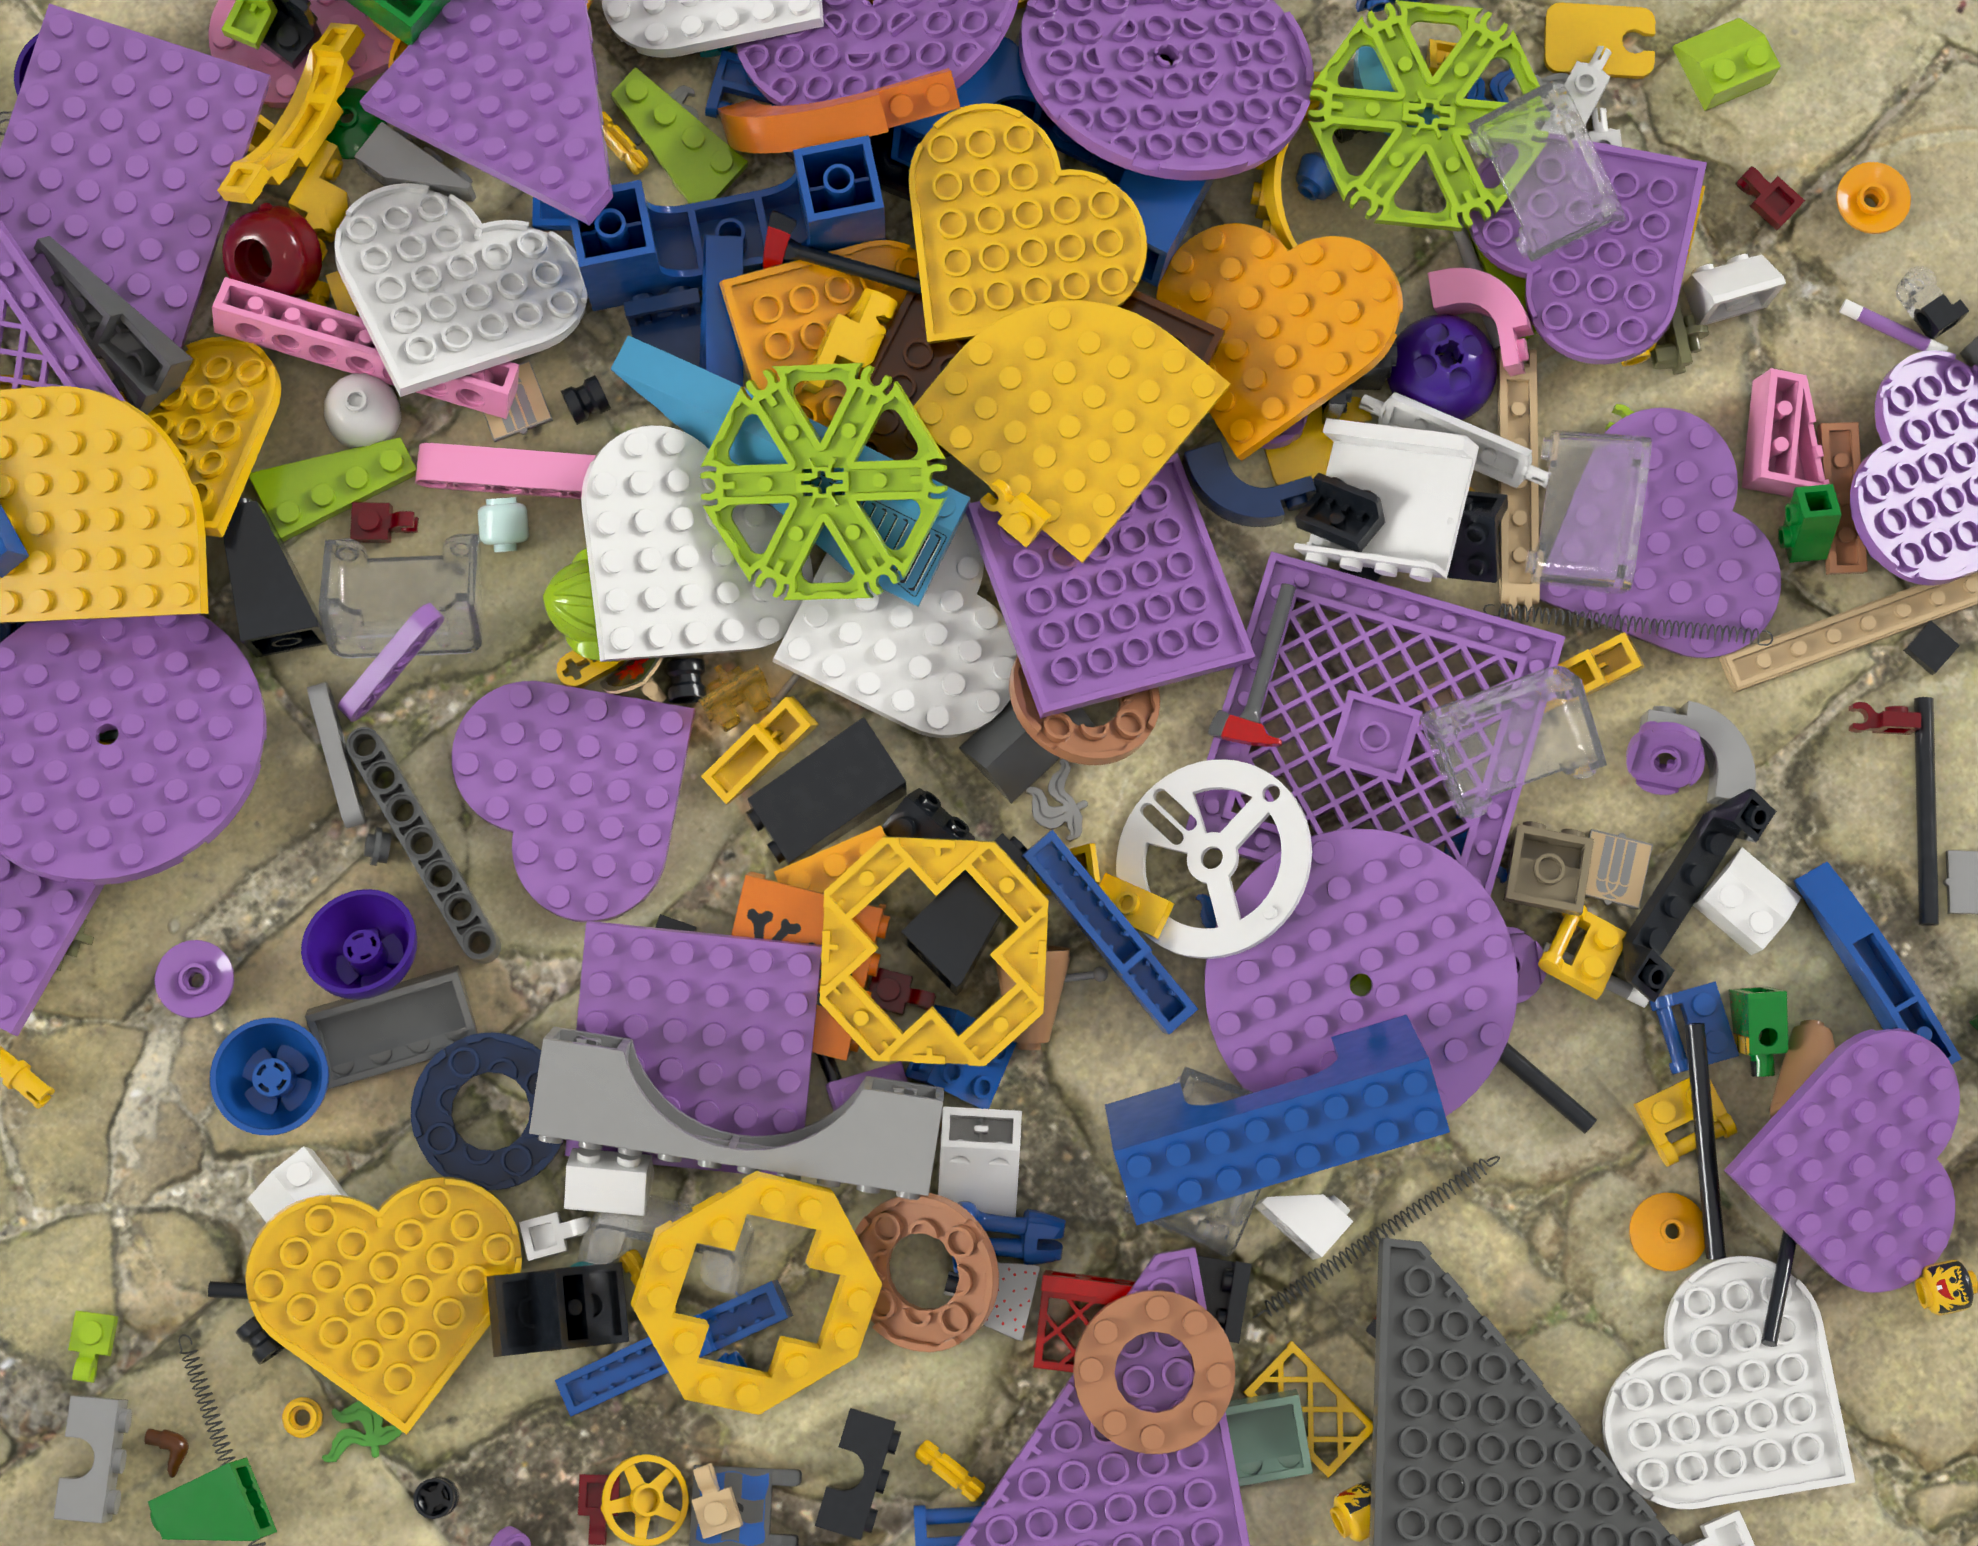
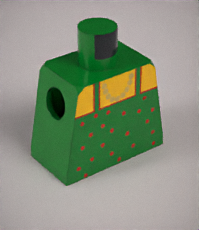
M1771 987L1729 989L1733 1036L1738 1052L1750 1055L1752 1077L1774 1076V1054L1788 1052L1787 991Z

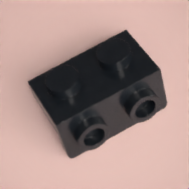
M1317 473L1313 478L1316 493L1295 517L1297 528L1352 551L1362 552L1385 523L1381 499L1369 490H1361L1346 484L1337 477L1331 478Z
M921 788L908 794L882 825L883 831L888 837L975 840V837L969 832L968 825L963 820L951 816L941 807L940 800L934 794Z

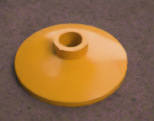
M1866 162L1854 166L1842 177L1836 192V202L1840 214L1853 228L1864 233L1881 234L1893 230L1905 219L1911 205V193L1906 180L1897 170L1883 163ZM1864 199H1872L1875 202V207L1868 206Z
M1669 1192L1655 1194L1643 1200L1633 1212L1629 1225V1237L1635 1253L1644 1263L1661 1271H1678L1692 1265L1698 1260L1705 1249L1702 1212L1699 1207L1687 1197ZM1669 1224L1675 1225L1678 1229V1235L1674 1239L1666 1235L1665 1229Z

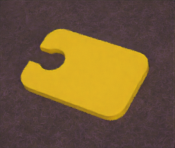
M1555 3L1549 7L1545 16V66L1552 73L1561 72L1570 75L1577 61L1589 64L1597 46H1604L1599 60L1606 48L1612 53L1602 69L1607 75L1613 78H1645L1649 76L1654 68L1655 51L1631 53L1623 46L1622 39L1624 35L1630 32L1654 37L1655 16L1650 10L1642 7Z
M1352 397L1351 403H1347L1346 414H1341L1339 420L1365 423L1372 421L1370 412L1359 409L1361 398ZM1322 405L1308 414L1301 437L1281 448L1264 449L1273 480L1277 486L1308 476H1312L1313 479L1317 473L1326 475L1334 441L1323 433L1325 424H1322Z

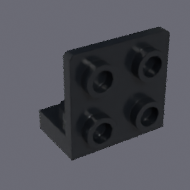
M273 0L278 12L261 45L295 69L308 54L313 44L322 36L316 23L318 18L310 10L311 2L309 0Z
M1468 491L1447 578L1496 583L1498 581L1499 553L1497 527L1508 509L1507 495Z
M1197 1255L1207 1311L1221 1325L1229 1342L1239 1344L1252 1264Z

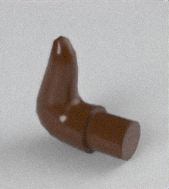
M148 1429L145 1434V1444L158 1446L160 1449L170 1452L167 1471L171 1478L175 1477L188 1453L189 1445L183 1435L170 1430Z

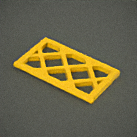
M1290 1341L1273 1362L1243 1391L1247 1397L1258 1396L1255 1391L1264 1382H1277L1278 1392L1284 1391V1382H1307V1406H1301L1302 1412H1307V1442L1310 1459L1327 1478L1373 1432V1421L1293 1341ZM1292 1353L1306 1366L1307 1377H1284V1361ZM1277 1370V1377H1270ZM1313 1382H1322L1336 1396V1406H1313ZM1314 1412H1336L1337 1436H1314ZM1343 1412H1352L1366 1426L1357 1436H1343ZM1314 1442H1337V1457L1328 1466L1314 1453ZM1343 1442H1350L1349 1445L1344 1449Z

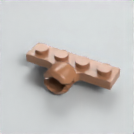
M1859 422L1821 423L1817 426L1818 445H1822L1824 454L1821 457L1825 480L1829 479V483L1834 486L1842 513L1827 560H1825L1826 575L1864 574L1868 572L1867 551L1851 518L1850 508L1852 480L1861 464Z

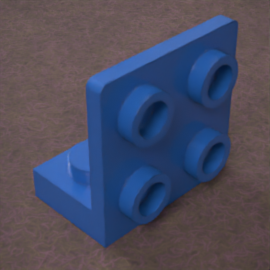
M934 1005L936 1011L958 1035L976 1020L957 1009ZM1011 1042L986 1066L910 1062L905 1075L916 1082L942 1087L944 1092L979 1109H989L1017 1042Z

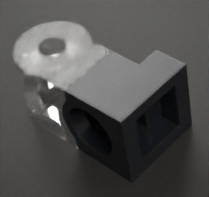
M1923 266L1911 268L1896 288V294L1901 304L1925 336L1933 340L1960 323L1969 312L1961 299L1951 304L1941 289L1937 287L1934 273L1929 268Z

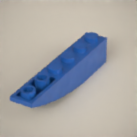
M1825 862L1793 881L1883 1030L1900 1028L1911 1031L1934 1043L1946 1055L1951 1065L1961 1060L1960 1054L1915 981L1874 921L1831 865Z

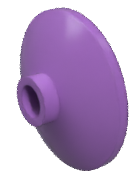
M202 940L185 941L172 947L161 958L155 973V988L161 1002L171 1012L186 1018H201L213 1014L226 1003L234 986V970L228 956L219 947ZM196 974H202L204 977L203 985L194 988L191 983L192 978Z

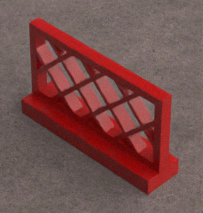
M1045 1270L1042 1276V1293L1033 1368L1073 1373L1074 1363L1067 1361L1075 1356L1076 1348L1062 1329L1077 1317H1080L1087 1326L1090 1322L1084 1314L1087 1309L1095 1303L1107 1305L1126 1296L1136 1281ZM1050 1298L1066 1300L1075 1311L1072 1316L1059 1326L1048 1313ZM1074 1301L1088 1303L1084 1305L1082 1308H1079ZM1047 1322L1054 1329L1048 1335H1046ZM1058 1334L1071 1352L1060 1361L1043 1359L1044 1344Z

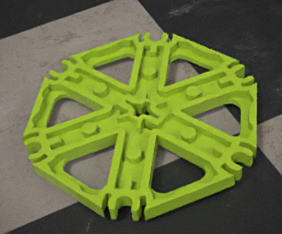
M1396 0L1393 6L1389 2L1384 7L1388 17L1386 20L1379 21L1371 10L1366 16L1367 26L1363 16H1361L1313 82L1311 89L1315 90L1310 91L1309 99L1320 101L1323 108L1321 110L1308 111L1307 118L1309 120L1307 125L1343 202L1355 190L1356 193L1351 197L1349 203L1351 209L1361 200L1369 203L1370 209L1365 215L1367 220L1373 218L1379 208L1382 209V212L1375 219L1374 224L1461 232L1463 227L1460 225L1457 217L1461 216L1462 225L1468 230L1473 225L1469 215L1472 211H1478L1482 215L1483 220L1488 221L1491 217L1490 206L1495 217L1547 144L1537 142L1546 141L1549 132L1538 131L1534 123L1537 121L1548 122L1550 113L1547 111L1550 106L1514 30H1512L1507 39L1502 41L1501 39L1507 31L1508 24L1504 22L1497 31H1491L1487 28V23L1492 15L1489 11L1482 16L1479 23H1476L1475 18L1481 13L1483 8ZM1394 6L1397 8L1399 16H1396V10ZM1417 22L1454 25L1461 32V39L1433 77L1410 31V27ZM1368 46L1375 50L1394 92L1340 87L1338 76L1355 52L1361 47ZM1495 59H1503L1508 62L1523 93V100L1520 104L1464 98L1488 65ZM1426 107L1432 108V114L1440 117L1434 118L1430 125L1425 124V119L1417 114L1423 113ZM1343 128L1392 134L1364 173L1359 176H1353L1347 172L1333 143L1332 136L1336 130ZM1463 140L1504 143L1513 145L1516 148L1518 158L1497 187L1491 189L1484 187ZM1423 155H1425L1446 200L1445 209L1439 213L1402 210L1394 202L1395 194Z
M864 363L772 366L777 371L780 382H778L777 376L770 369L764 370L763 374L768 381L767 387L761 390L757 387L754 380L747 381L746 387L749 393L754 396L753 398L747 394L745 387H740L701 467L712 466L717 468L716 471H706L700 474V479L709 478L715 482V490L712 493L701 494V499L706 501L717 499L718 501L717 505H702L749 582L754 581L755 574L760 569L762 573L758 575L755 586L761 588L768 578H773L777 583L776 590L773 593V596L776 598L785 593L787 585H789V590L783 600L873 598L874 596L867 587V582H869L873 593L876 595L883 593L884 591L879 584L880 576L887 575L894 585L899 583L900 575L892 568L894 565L901 572L903 578L907 576L947 497L942 499L931 497V493L940 494L948 490V486H937L932 481L934 472L947 470V465H930L929 462L935 458H946L899 382H894L893 389L889 394L885 391L892 383L891 376L885 375L878 386L872 384L870 377L875 367L871 365L863 369L860 379H858V374ZM839 380L844 383L847 391L821 440L795 398V387L802 381ZM888 409L898 412L918 445L917 454L909 460L858 461L881 414ZM751 414L759 416L788 464L738 465L731 460L729 455L730 448L747 416ZM834 468H844V471L834 472ZM804 469H812V472L804 473ZM821 471H825L826 478L843 480V483L833 484V486L826 488V493H822L821 487L814 486V484H804V481H813L821 476ZM835 492H845V495H835ZM805 493H813V496H805ZM912 499L918 503L920 515L901 549L893 550L885 544L860 501ZM789 503L765 552L761 554L754 552L733 520L732 513L734 508L741 504ZM824 525H826L854 570V576L848 582L811 583L803 576V566Z

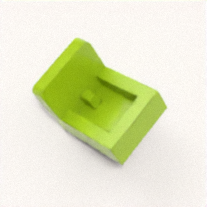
M236 0L221 30L224 36L259 50L278 10L273 0Z

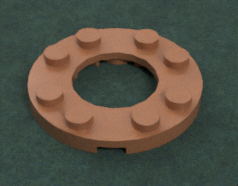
M1018 656L1011 669L1009 679L1010 700L1020 724L1041 747L1067 761L1084 765H1105L1123 760L1143 745L1156 725L1160 710L1159 687L1119 697L1118 710L1112 720L1104 725L1087 727L1084 724L1077 725L1073 723L1070 717L1064 713L1040 718Z
M929 1193L928 1196L920 1195L918 1200L895 1196L881 1203L862 1219L854 1232L882 1283L870 1319L875 1324L872 1326L875 1331L900 1347L919 1352H936L960 1344L982 1327L991 1314L996 1302L999 1288V1269L993 1245L987 1233L974 1216L954 1201ZM910 1234L930 1235L933 1238L939 1239L945 1245L947 1252L955 1258L959 1281L955 1294L947 1304L938 1308H921L909 1303L898 1293L891 1279L889 1262L893 1248L902 1238Z
M1141 1290L1132 1292L1107 1304L1088 1323L1080 1337L1075 1352L1073 1367L1074 1385L1086 1416L1107 1439L1125 1449L1139 1453H1171L1195 1444L1213 1430L1228 1408L1234 1390L1235 1360L1229 1339L1223 1328L1211 1313L1200 1304L1184 1295L1171 1291ZM1149 1332L1170 1334L1181 1341L1191 1354L1194 1366L1192 1387L1185 1398L1174 1407L1159 1412L1140 1410L1127 1402L1118 1390L1115 1378L1117 1357L1125 1344L1136 1336Z

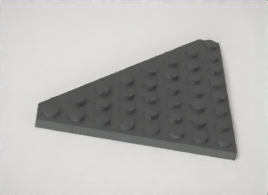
M1380 1239L1378 1248L1369 1546H1684L1674 1534H1670L1656 1518L1657 1514L1636 1490H1632L1618 1474L1619 1470L1598 1446H1594L1580 1430L1581 1426L1565 1407L1553 1399L1542 1386L1544 1383L1527 1363L1515 1355L1505 1343L1506 1339L1486 1316H1482L1467 1299L1469 1296L1452 1276L1440 1268L1430 1256L1432 1253L1421 1241Z

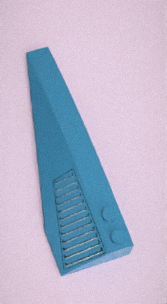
M629 335L611 367V371L645 400L653 404L665 417L680 427L685 433L698 439L708 449H710L740 387H742ZM745 388L747 394L753 398L754 396ZM756 414L747 416L730 448L729 455L731 460L738 465L788 464L759 416ZM809 419L822 440L828 427ZM867 446L864 447L858 461L893 460ZM834 468V472L844 471V468ZM804 469V473L812 472V469ZM821 471V476L813 481H804V484H814V486L821 487L822 493H826V488L833 486V484L843 483V480L826 478L825 471ZM932 479V481H933V483H934L935 485H937V486H942V485H944V484H942V483H940V482H938V481ZM948 487L947 491L940 494L931 493L933 498L942 499L947 497L907 576L903 578L901 572L894 565L892 568L900 575L899 583L894 585L887 575H881L879 578V584L883 590L919 607L970 504V497ZM835 492V495H845V492ZM805 493V496H813V493ZM912 499L860 501L885 544L893 550L901 549L920 515L918 503ZM774 503L770 505L784 515L789 503ZM824 525L815 544L833 557L850 574L854 575V570L830 531Z

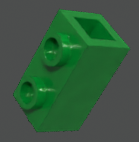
M1833 484L1795 487L1791 502L1785 506L1784 524L1779 526L1778 542L1782 549H1786L1789 563L1827 560L1842 516Z

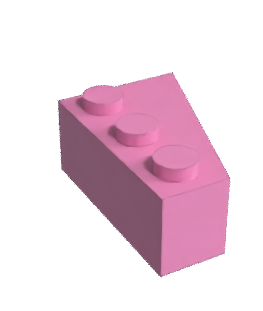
M1771 368L1753 380L1742 488L1792 498L1795 487L1830 484L1829 479L1825 480L1821 457L1824 454L1822 445L1817 443L1813 425L1816 422L1807 375Z

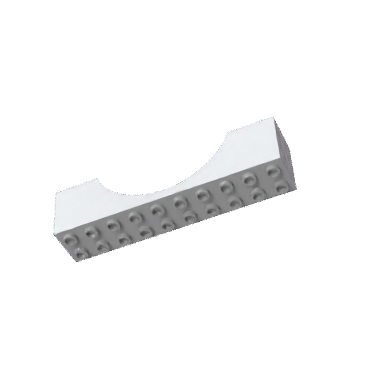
M553 1027L543 1038L529 1134L539 1135L538 1140L546 1143L561 1144L563 1139L579 1141L578 1146L584 1149L601 1150L603 1145L618 1147V1153L628 1156H641L642 1151L656 1153L658 1154V1159L667 1162H681L682 1158L698 1160L697 1165L705 1168L719 1169L722 1164L738 1166L737 1171L744 1174H751L755 1171L761 1172V1170L777 1172V1176L798 1181L801 1180V1176L816 1178L817 1184L826 1187H840L842 1182L857 1185L856 1190L865 1193L877 1194L880 1193V1189L896 1191L897 1197L918 1200L920 1195L928 1196L944 1099V1088L866 1076L858 1089L845 1103L831 1114L811 1125L776 1135H738L706 1126L690 1118L671 1104L647 1076L637 1057L632 1039Z

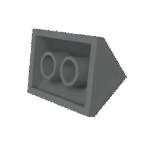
M1011 700L991 722L977 730L959 747L961 752L1011 804L1060 759V757L1041 747L1025 731L1016 717ZM1082 707L1062 712L1069 716L1072 722L1077 725L1095 726Z

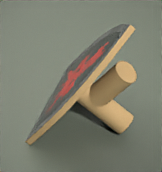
M664 657L629 660L602 680L600 685L608 694H619L640 687L644 695L648 696L651 701L662 703L666 700L667 696L652 678V675Z

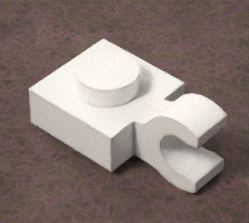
M560 1212L519 1222L528 1261L567 1252L569 1249L566 1239L594 1233L591 1217L587 1218L586 1216L562 1223Z
M1733 1510L1700 1525L1704 1537L1683 1544L1684 1546H1755L1739 1510Z

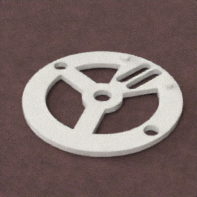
M1223 759L1197 762L1180 768L1161 779L1136 804L1126 821L1119 840L1116 857V877L1150 892L1146 877V855L1149 844L1187 854V866L1190 873L1200 882L1207 884L1218 928L1190 927L1168 917L1158 939L1148 934L1145 935L1161 947L1186 957L1216 959L1236 955L1255 947L1273 935L1286 922L1298 905L1309 879L1312 862V842L1309 826L1296 798L1284 784L1270 773L1254 765L1235 760ZM1272 786L1279 787L1280 795L1278 799L1273 802L1266 801V790ZM1224 789L1241 792L1252 797L1220 833H1207L1195 794L1209 790ZM1166 791L1196 819V827L1188 831L1156 801L1158 792ZM1147 805H1153L1183 833L1184 839L1182 843L1174 845L1144 817L1143 809ZM1271 815L1281 840L1279 872L1271 891L1263 902L1253 912L1241 919L1231 881V876L1236 871L1239 863L1238 849ZM1213 848L1220 849L1223 854L1221 864L1213 869L1206 868L1203 863L1205 853Z

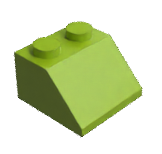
M1741 18L1722 24L1672 47L1704 111L1770 84L1781 67L1765 34Z

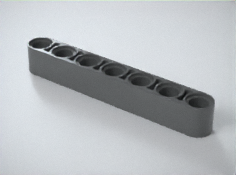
M369 727L355 729L347 738L346 747L348 753L459 945L473 961L479 964L493 962L501 951L500 939L388 746L375 730ZM367 739L375 740L376 747L370 755L360 756L358 754V747L363 741ZM384 772H393L395 775L393 784L385 789L378 788V777ZM404 804L413 805L414 813L412 817L404 822L397 821L396 812L398 808ZM422 837H431L433 840L431 850L425 854H417L415 852L416 842ZM443 869L450 870L452 872L450 883L445 887H436L434 885L436 873ZM461 902L470 903L471 913L469 917L462 921L455 920L453 918L455 906ZM480 935L489 936L491 940L489 949L482 954L473 953L472 943L474 939Z

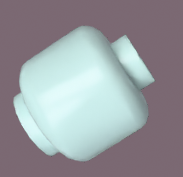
M516 497L486 499V505L478 509L480 541L486 545H494V552L517 551L516 543H521L528 539L527 508L524 504L517 503Z

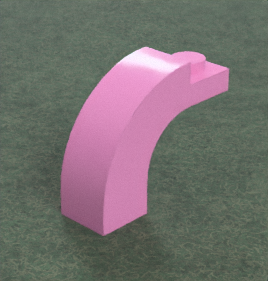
M1448 268L1429 272L1432 304L1436 313L1445 315L1478 313L1491 318L1496 323L1503 367L1510 377L1525 374L1523 361L1529 360V352L1525 338L1521 337L1534 335V330L1526 310L1513 291L1491 274L1472 268Z

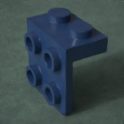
M678 286L670 289L667 294L654 296L652 293H642L631 298L632 301L623 302L625 315L633 338L699 367L702 300L698 288L691 289L689 286Z

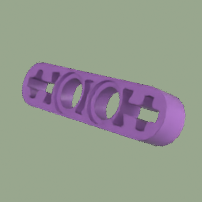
M427 603L416 610L344 695L337 706L338 709L351 722L364 716L437 631L444 621V616L431 603Z

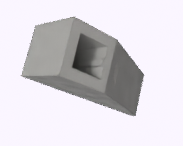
M383 122L378 125L354 156L360 169L383 186L401 183L429 185L431 191L448 197L450 194H453L460 200L473 202L476 199L471 184L473 181L465 172L457 167L450 170L442 164V158L432 149L426 146L423 150L412 143L413 139L407 132L397 127L392 129Z

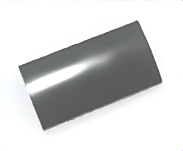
M459 965L402 981L393 989L374 998L363 1000L344 998L310 1008L305 1015L310 1033L320 1043L327 1058L329 1067L328 1089L430 1060L439 1051L466 1036L478 1034Z

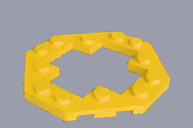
M883 836L824 890L820 1004L873 1061H910L927 1064L950 1063L986 1066L1044 1013L1049 900L995 841ZM908 867L914 871L936 896L966 870L1018 926L1009 937L990 953L991 957L1016 984L959 1035L933 1006L902 1032L850 975L879 948L853 918Z
M755 1171L741 1179V1184L723 1194L718 1192L692 1207V1212L673 1223L669 1220L655 1228L630 1304L684 1400L760 1415L858 1357L882 1283L831 1188ZM747 1214L816 1229L805 1261L806 1264L812 1269L840 1275L817 1343L780 1336L768 1372L699 1358L709 1329L706 1319L673 1313L696 1244L700 1243L735 1251Z

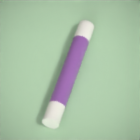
M1845 299L1839 313L1920 351L1936 350L1947 352L1948 346L1848 299Z

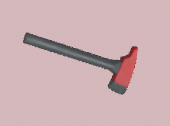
M1281 584L1251 691L1240 717L1219 710L1209 727L1208 733L1210 736L1252 746H1282L1281 739L1269 736L1266 733L1264 725L1261 724L1260 711L1296 587L1293 585Z

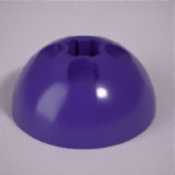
M1431 315L1413 322L1395 339L1393 344L1397 345L1396 367H1392L1391 377L1387 378L1392 394L1394 392L1460 420H1464L1478 412L1490 398L1497 378L1495 351L1487 336L1470 321L1454 315Z
M372 889L351 891L329 901L309 922L301 944L303 965L314 982L330 994L352 1000L374 998L393 989L407 975L416 956L417 930L410 911L395 896Z

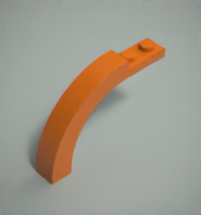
M947 68L870 91L832 100L799 105L771 106L757 103L753 98L718 108L727 143L732 149L746 153L766 154L793 152L795 149L867 135L871 137L889 132L888 128L961 107L952 72Z

